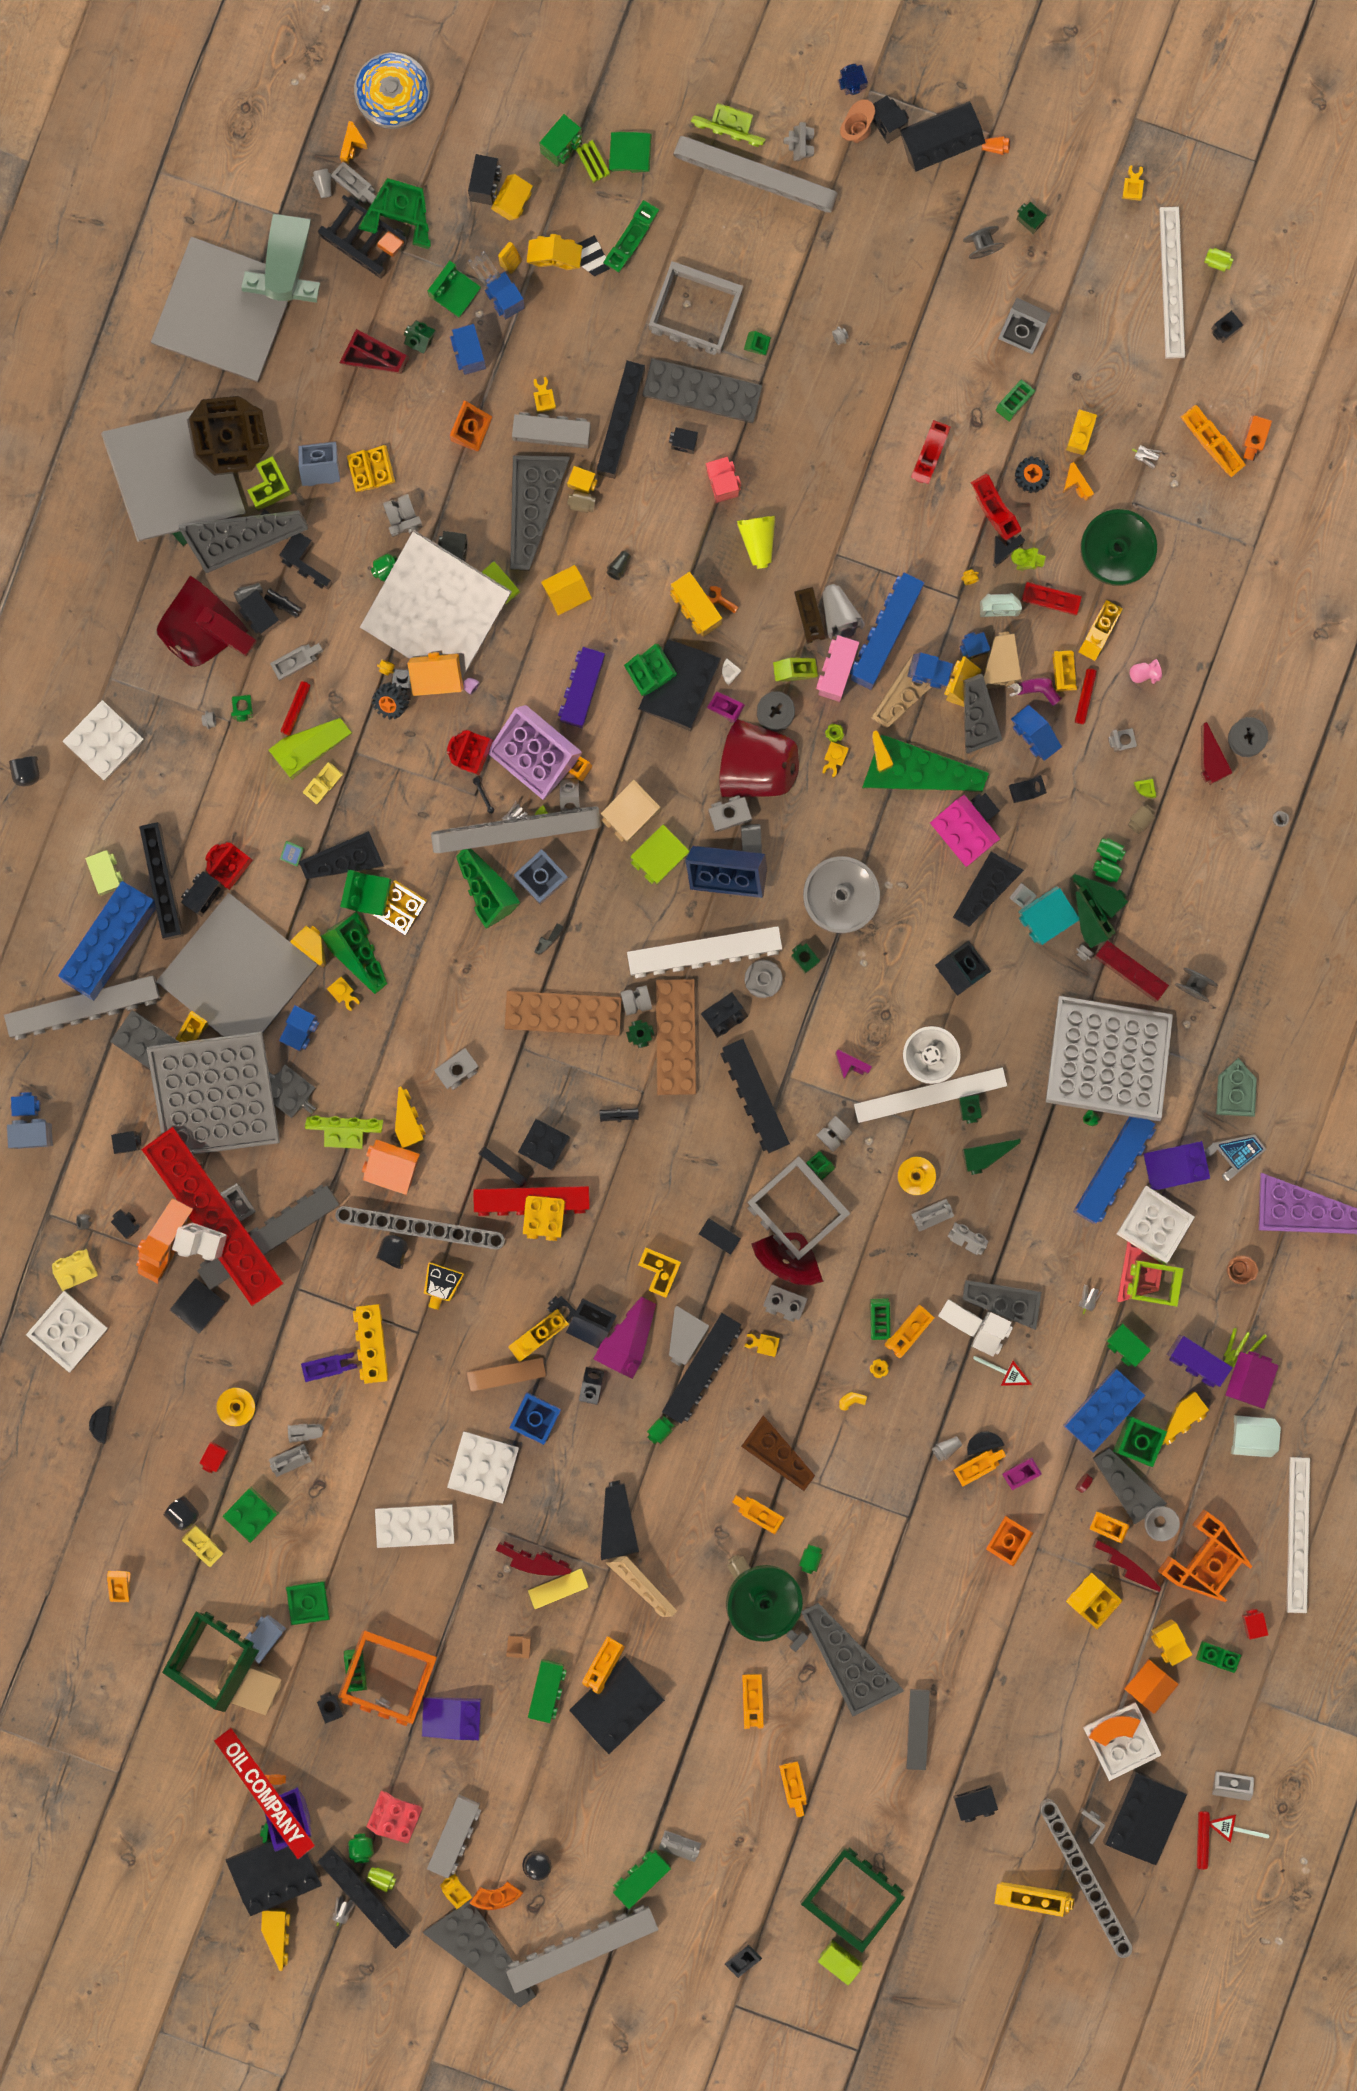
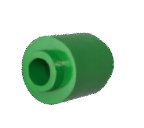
M1102 838L1096 849L1100 856L1114 863L1117 860L1121 861L1126 851L1123 850V845L1109 838L1107 840Z
M1101 858L1100 861L1096 860L1092 869L1095 871V876L1109 882H1117L1122 873V868L1118 864Z
M664 1416L661 1419L658 1418L647 1430V1433H649L647 1438L655 1445L657 1442L662 1444L673 1432L674 1425Z
M808 1544L807 1548H804L799 1566L802 1567L801 1571L812 1574L813 1571L817 1572L823 1556L821 1554L823 1549Z

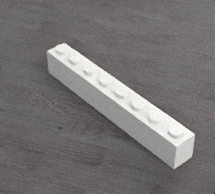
M772 927L627 952L631 976L635 975L636 979L647 977L646 973L654 972V975L665 974V970L673 969V972L684 971V967L687 966L697 969L702 968L705 963H711V966L722 964L723 960H729L730 963L741 961V957L746 956L749 959L760 958V954L767 953V956L778 955V951H782L779 927Z

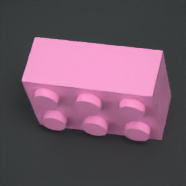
M837 635L836 640L832 639L828 651L831 657H826L822 669L825 675H820L817 684L818 695L840 702L859 642Z

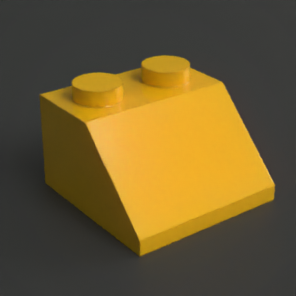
M1090 1573L1066 1602L1098 1630L1121 1604L1122 1600L1093 1573Z

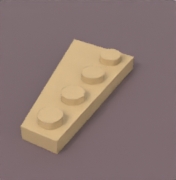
M913 654L870 717L885 728H888L931 688L930 683L912 682V678L907 677Z
M627 1556L608 1559L606 1564L642 1596L645 1601L654 1607L657 1614L662 1617H672L677 1612Z

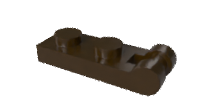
M813 587L794 591L806 643H813V640L817 639L820 641L825 640V633ZM816 626L817 632L811 633L810 628Z

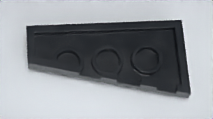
M369 831L298 861L307 880L348 873V870L362 871L384 867Z
M991 851L955 912L953 919L970 927L1024 870Z

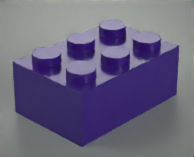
M1178 1335L1167 1352V1355L1170 1356L1169 1361L1181 1367L1183 1365L1187 1367L1185 1369L1186 1372L1194 1377L1199 1375L1203 1378L1201 1381L1212 1388L1215 1386L1221 1387L1233 1368L1182 1335Z

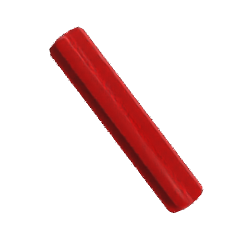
M1094 669L1086 670L1075 717V723L1084 725L1097 673Z
M305 681L300 682L281 728V733L287 736L291 735L311 687Z
M1207 1811L1198 1812L1197 1869L1201 1870L1208 1869L1210 1813Z

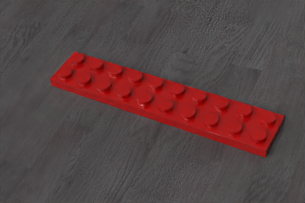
M171 1127L141 1149L176 1200L193 1209L189 1215L191 1221L227 1235L222 1256L218 1259L251 1306L256 1305L284 1284L174 1127Z

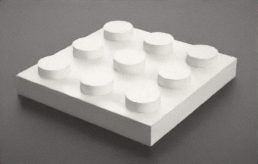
M103 700L63 740L104 781L144 741Z
M1145 1186L1118 1230L1117 1235L1166 1265L1189 1228L1194 1216L1148 1186Z
M63 1291L26 1336L70 1373L108 1328L66 1291Z
M463 1432L447 1488L503 1504L519 1447Z
M1136 1702L1083 1727L1088 1737L1099 1723L1112 1717L1130 1716L1141 1720L1132 1738L1126 1736L1116 1737L1107 1746L1088 1738L1109 1781L1161 1756Z

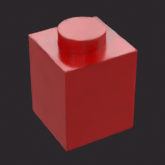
M210 1442L199 1464L203 1465L202 1469L209 1473H213V1471L218 1472L229 1450Z
M1251 1609L1242 1615L1248 1639L1251 1640L1269 1635L1262 1611Z

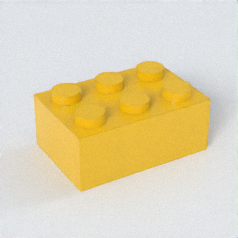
M690 571L671 584V598L676 604L680 603L682 614L686 619H691L692 628L697 635L701 634L705 637L722 625V617Z

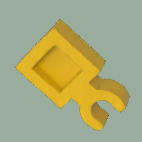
M1132 165L1129 166L1128 175L1130 178H1125L1122 199L1141 201L1144 180H1139L1143 173L1142 167L1135 174L1132 172Z
M544 377L543 385H538L537 380L534 379V387L539 391L533 393L537 413L556 409L552 389L546 390L548 379Z
M831 741L824 758L829 763L823 767L822 774H825L826 770L830 768L833 770L832 778H834L837 774L836 765L842 767L849 748Z
M342 976L327 988L338 1003H341L343 1000L345 1001V1006L349 1011H352V1008L349 1006L351 1001H355L358 1005L360 1004L356 997H351L350 994L354 990Z
M747 1334V1337L753 1339V1343L750 1345L744 1344L746 1348L758 1347L756 1353L776 1356L780 1338L761 1334L760 1339H757L753 1334Z

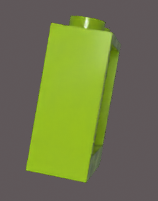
M1135 1261V1264L1131 1265L1130 1275L1133 1276L1132 1283L1128 1284L1127 1294L1130 1295L1129 1299L1177 1307L1184 1268ZM1141 1267L1173 1272L1168 1300L1136 1295Z

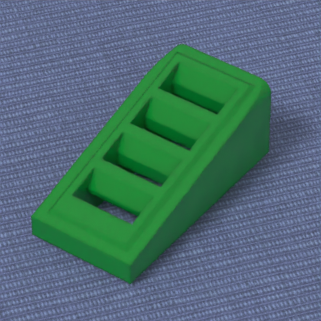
M1021 379L998 404L996 412L1010 422L1032 397L1035 390ZM1018 389H1022L1027 395L1025 396ZM1014 394L1017 395L1020 399H1022V401L1016 398Z
M887 1298L870 1299L871 1340H888L890 1338V1301ZM885 1306V1309H875V1307ZM875 1314H885V1316L875 1317ZM875 1322H886V1324L875 1325ZM886 1329V1332L875 1333V1330Z
M355 1649L344 1651L346 1674L351 1663L349 1659H352ZM363 1650L357 1664L360 1667H356L354 1672L361 1673V1675L353 1676L351 1680H362V1683H350L348 1692L367 1690Z

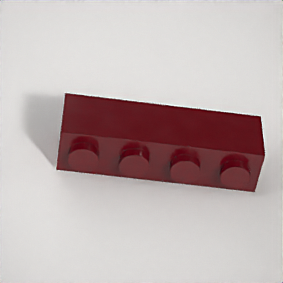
M1108 940L1103 943L1094 956L1095 959L1154 1002H1157L1169 987L1166 982Z

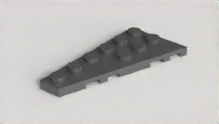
M819 1603L801 1611L852 1717L904 1692V1689Z

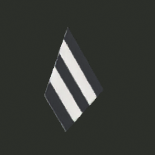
M595 235L577 243L582 246L580 266L594 277L611 269L603 264L606 256Z

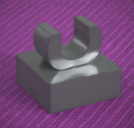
M791 1629L786 1634L792 1641L789 1646L795 1652L808 1639V1636L803 1631L797 1635Z

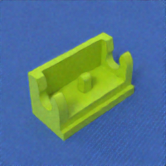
M833 1939L818 1959L822 1966L848 1986L861 1971L863 1965L861 1961Z

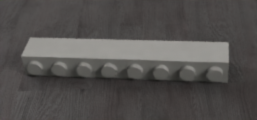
M149 976L104 988L94 1001L81 994L5 1014L4 1018L9 1037L15 1038V1040H22L27 1038V1034L34 1033V1036L46 1033V1029L52 1028L53 1031L63 1029L65 1024L71 1023V1026L78 1025L87 1018L93 1021L100 1019L101 1015L106 1013L112 1016L119 1014L121 1009L127 1008V1011L138 1009L140 1004L145 1003L146 1006L157 1004L156 1000L161 999L156 978Z
M638 1906L629 1915L626 1913L620 1914L615 1917L616 1920L613 1922L604 1921L598 1924V1928L595 1930L586 1929L580 1932L579 1937L574 1939L572 1936L562 1940L563 1944L556 1947L554 1944L544 1948L545 1952L537 1955V1952L526 1956L527 1960L520 1963L519 1960L508 1964L509 1968H506V1973L514 1992H520L657 1931L658 1927L649 1906Z

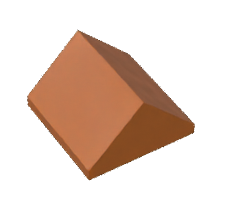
M463 401L450 433L451 441L474 451H479L492 416L469 402Z
M1005 1516L986 1550L1014 1567L1033 1533Z
M1148 1659L1124 1689L1155 1714L1179 1684Z

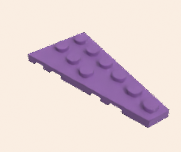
M1260 1173L1258 1230L1357 1234V1208Z

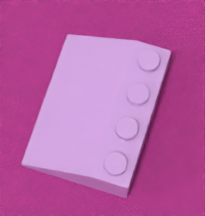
M524 705L514 709L492 743L488 754L544 800L571 770L582 752L528 706Z

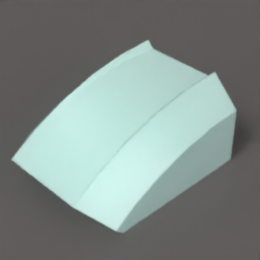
M988 593L980 601V617L1019 616L1022 610L1020 600L1012 593L992 595Z
M1234 1415V1436L1231 1454L1259 1457L1274 1456L1279 1451L1280 1425L1272 1418Z

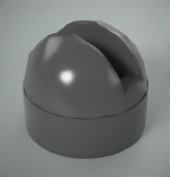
M86 1214L77 1215V1228L79 1230L88 1229L92 1222H89L91 1217Z

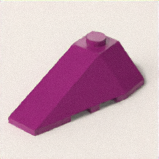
M640 1297L626 1313L625 1320L614 1327L615 1331L609 1338L606 1337L602 1341L593 1359L633 1379L642 1362L656 1304Z

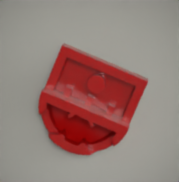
M464 730L457 736L454 735L447 746L450 762L461 770L480 776L493 740L469 730Z
M229 842L214 845L208 851L205 858L207 861L206 871L229 890L253 861L248 855Z

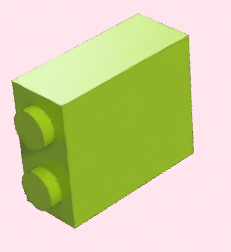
M662 825L630 856L633 860L631 864L638 871L642 869L646 873L644 877L649 883L658 885L688 856L690 851Z

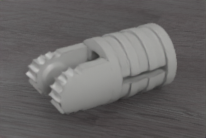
M322 1424L288 1425L289 1443L320 1438L323 1435L324 1428Z

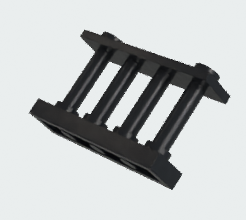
M343 195L342 200L346 206L331 227L327 229L324 226L320 227L318 230L319 237L382 279L385 275L383 263L389 254L382 251L377 260L374 259L373 261L367 257V253L383 231L393 233L404 241L403 245L407 244L406 234L398 228L394 230L379 219L377 232L371 234L361 249H355L352 247V242L360 232L358 228L367 210L358 205L359 202L352 196L348 198ZM353 209L362 216L347 237L341 239L337 236V230Z

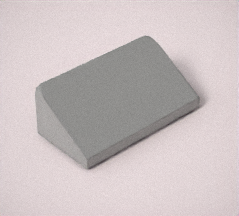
M1216 1771L1212 1795L1250 1801L1253 1796L1254 1777Z

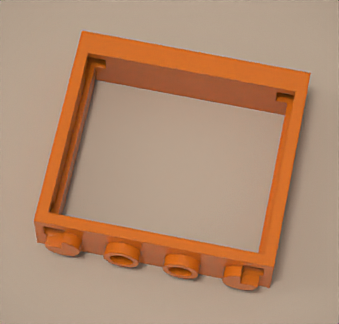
M364 1630L360 1635L338 1698L342 1699L341 1703L352 1706L353 1703L360 1705V1710L371 1713V1710L379 1712L378 1716L389 1720V1717L395 1718L398 1724L407 1726L408 1723L413 1724L437 1657ZM366 1641L426 1663L407 1716L347 1694Z

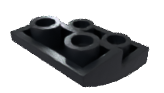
M195 1278L173 1304L170 1311L200 1334L225 1304V1301Z

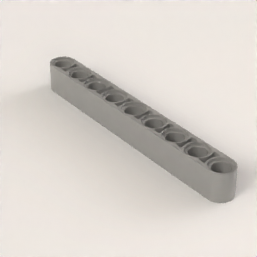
M679 137L673 156L680 160L824 212H832L838 195L832 189L688 137Z
M585 807L434 831L431 833L433 852H451L600 828L599 807Z
M346 1206L338 1208L335 1213L337 1221L342 1224L489 1249H501L505 1244V1237L499 1232ZM344 1209L350 1213V1217L346 1221L340 1218V1212ZM361 1213H366L369 1216V1220L365 1224L359 1221ZM381 1216H385L388 1220L385 1227L378 1225V1218ZM400 1219L405 1220L407 1223L404 1230H399L396 1226L397 1221ZM419 1222L424 1223L426 1226L425 1231L421 1234L415 1230ZM437 1226H442L445 1230L444 1235L441 1237L436 1236L434 1233ZM456 1229H461L464 1233L463 1238L460 1240H456L453 1236ZM475 1232H480L483 1236L480 1243H475L472 1240ZM495 1235L500 1236L502 1239L501 1244L497 1247L491 1243V1239Z
M1043 1800L1039 1805V1810L1112 1948L1121 1958L1130 1956L1132 1953L1131 1943L1059 1808L1053 1800ZM1046 1805H1053V1812L1049 1814L1044 1813ZM1056 1822L1063 1823V1827L1059 1831L1053 1830V1825ZM1065 1839L1072 1840V1845L1069 1848L1062 1847ZM1076 1856L1081 1857L1079 1865L1071 1863L1072 1859ZM1083 1874L1091 1876L1090 1880L1086 1883L1081 1882ZM1093 1891L1100 1893L1099 1898L1096 1900L1090 1899V1894ZM1103 1908L1109 1909V1914L1106 1917L1099 1916V1912ZM1111 1926L1118 1927L1116 1934L1108 1933ZM1121 1943H1126L1127 1949L1123 1952L1118 1951V1946Z

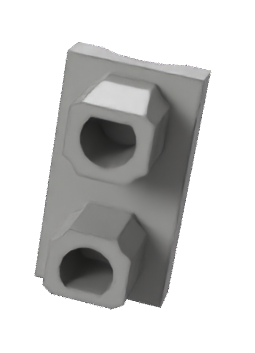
M804 122L794 126L793 131H789V137L783 139V143L789 145V151H793V161L811 158L814 155V147L806 145V140H812L814 137V128L806 127Z

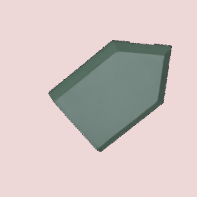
M1239 1058L1218 1076L1216 1115L1255 1117L1257 1078Z

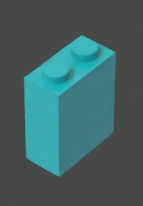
M1057 886L1018 911L1020 914L1019 920L1024 927L1027 926L1029 928V936L1032 941L1041 945L1079 921L1078 915L1062 890Z

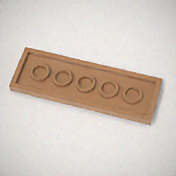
M694 979L656 980L657 1095H696Z
M507 991L505 1030L619 1036L622 997Z

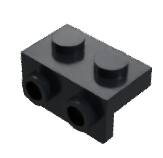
M732 992L701 1013L717 1038L726 1034L731 1028L742 1023L748 1017L745 1009Z

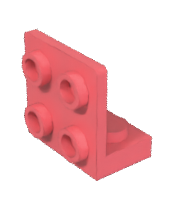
M381 1791L366 1827L377 1835L409 1843L422 1807L395 1799L388 1792Z

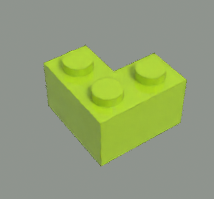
M273 456L256 464L264 482L247 491L258 511L292 495Z

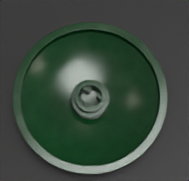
M1113 509L1103 512L1088 524L1082 535L1080 544L1082 561L1088 572L1102 583L1112 586H1125L1135 583L1143 578L1154 564L1157 555L1156 535L1151 525L1142 516L1133 511Z
M772 1565L756 1566L740 1574L732 1583L726 1597V1612L732 1626L745 1638L758 1642L772 1641L788 1633L797 1623L803 1606L802 1592L796 1580L784 1569Z

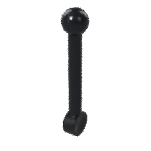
M475 777L473 783L477 785L487 806V812L493 814L494 808L491 807L480 785L481 781L478 777Z

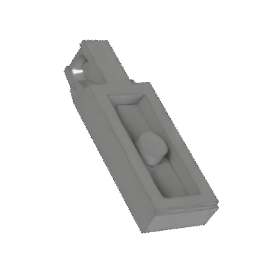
M342 162L331 174V178L362 203L367 201L372 204L376 197L373 194L375 190L372 188V185L346 163Z
M319 643L311 648L309 644L303 645L273 661L270 665L279 681L316 661L315 656L322 653L323 649Z

